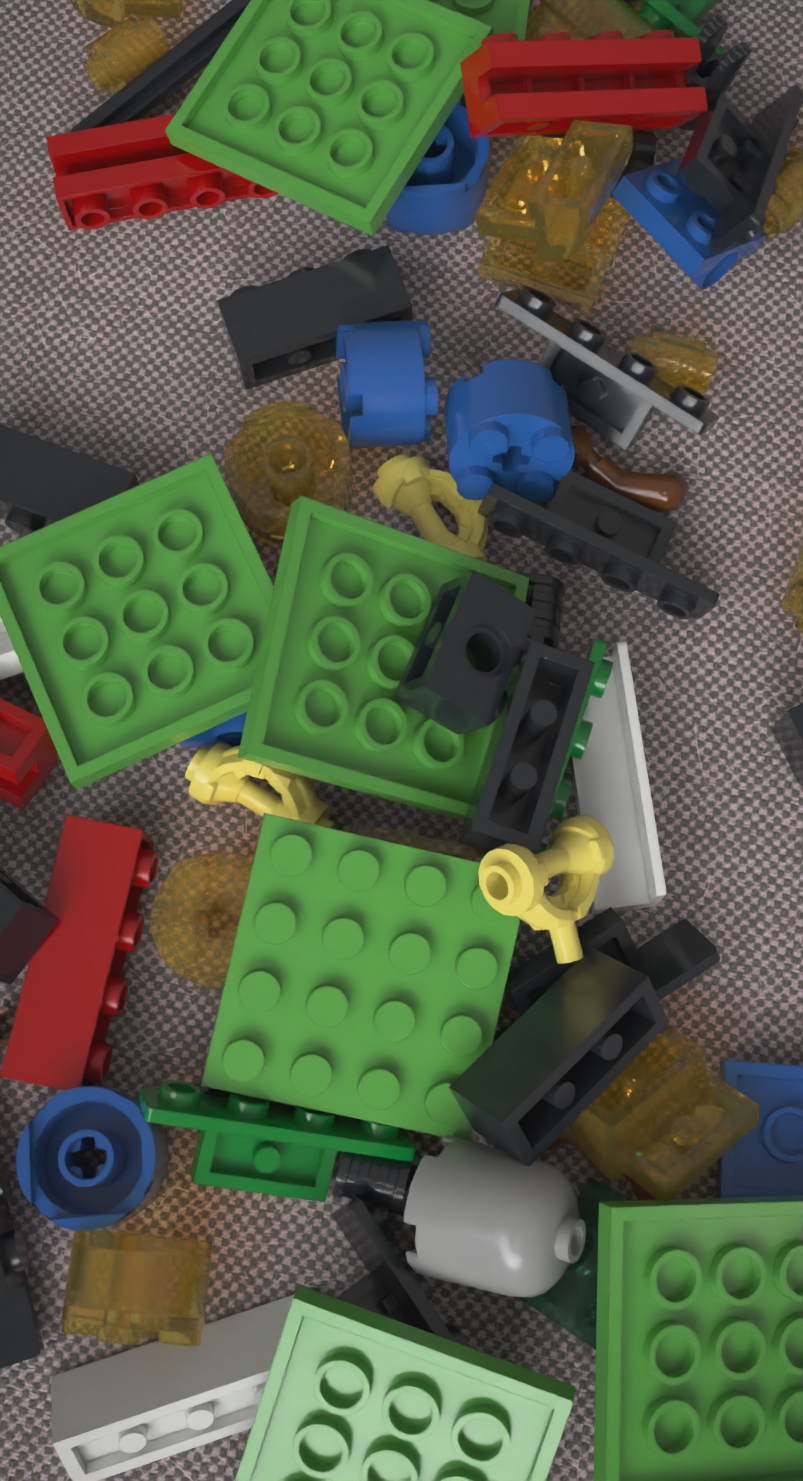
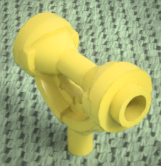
M400 454L391 458L379 468L377 472L379 478L373 486V492L383 506L389 510L394 507L411 517L426 541L487 562L483 549L488 535V518L477 512L483 499L468 500L460 496L452 475L441 470L431 469L422 456L410 458L407 454ZM432 501L442 503L444 507L454 514L458 526L457 536L447 530L432 506Z
M220 741L212 749L203 746L197 751L188 765L185 778L191 781L188 791L189 796L203 804L240 803L263 817L264 813L332 829L335 828L336 823L328 819L331 805L317 798L315 787L309 777L238 758L240 745L232 747ZM250 776L268 780L269 784L278 793H281L282 799L251 781Z
M577 815L559 823L552 833L551 843L546 846L547 850L534 855L530 849L524 846L507 843L489 851L481 860L478 871L480 888L484 898L492 908L503 915L517 916L527 922L534 930L550 931L556 961L559 964L570 963L583 958L575 921L584 918L588 914L597 892L599 878L608 872L614 859V844L609 832L601 822L586 815ZM560 874L559 888L552 896L545 895L544 886L548 885V879Z

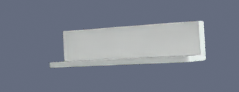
M626 641L616 642L611 656L603 657V659L612 661L613 667L602 698L590 695L582 718L593 723L588 743L581 760L569 757L577 814L591 816L601 822L609 832L614 844L613 863L608 872L599 878L597 892L591 904L592 914L602 913L609 907L614 911L653 907L666 896L665 879Z
M294 1295L55 1375L51 1380L52 1444L71 1480L99 1481L251 1429Z

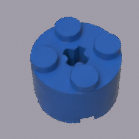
M461 98L386 215L387 224L397 232H412L422 235L443 234L456 229L467 228L477 218V213L487 193L490 138H471L467 108L460 105Z
M400 320L338 325L336 359H346V362H341L340 378H337L341 429L343 439L347 440V449L420 445L422 442L431 440L430 415H437L438 390L435 377H425L423 359L430 358L431 353L428 321Z
M502 359L482 365L483 373L465 382V375H463L448 391L444 404L449 469L456 482L457 491L460 496L468 500H480L485 497L490 486L496 484L537 505L550 500L555 493L554 487L559 484L563 476H567L575 457L568 400L563 385L560 387L552 379V372L544 366L521 359Z
M92 1086L63 1091L45 1103V1106L24 1129L20 1136L16 1153L18 1181L22 1192L29 1202L34 1204L51 1222L62 1228L77 1231H90L124 1223L137 1216L156 1199L164 1182L168 1167V1144L161 1124L144 1120L139 1099L124 1092ZM95 1144L98 1149L106 1150L107 1153L106 1164L99 1165L96 1171L94 1167L83 1166L82 1162L83 1153L92 1151Z

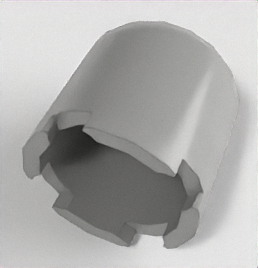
M444 1136L442 1138V1143L444 1144L443 1151L438 1157L424 1155L410 1184L404 1210V1223L416 1226V1250L412 1249L406 1252L407 1262L417 1274L502 1295L533 1298L547 1292L562 1277L569 1263H575L579 1259L586 1239V1225L584 1220L579 1219L578 1202L575 1190L569 1179L559 1168L549 1163L535 1160L531 1166H526L501 1149L458 1137Z

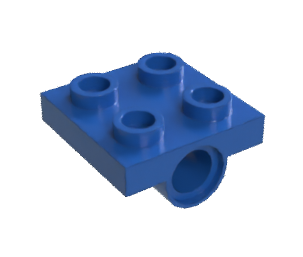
M683 157L624 175L611 195L661 245L666 254L701 290L709 288L720 280L738 259L754 253L767 236L760 230L747 243L738 245L734 242L719 254H715L708 247V242L719 213L705 198L698 197L688 187L684 176L679 172Z

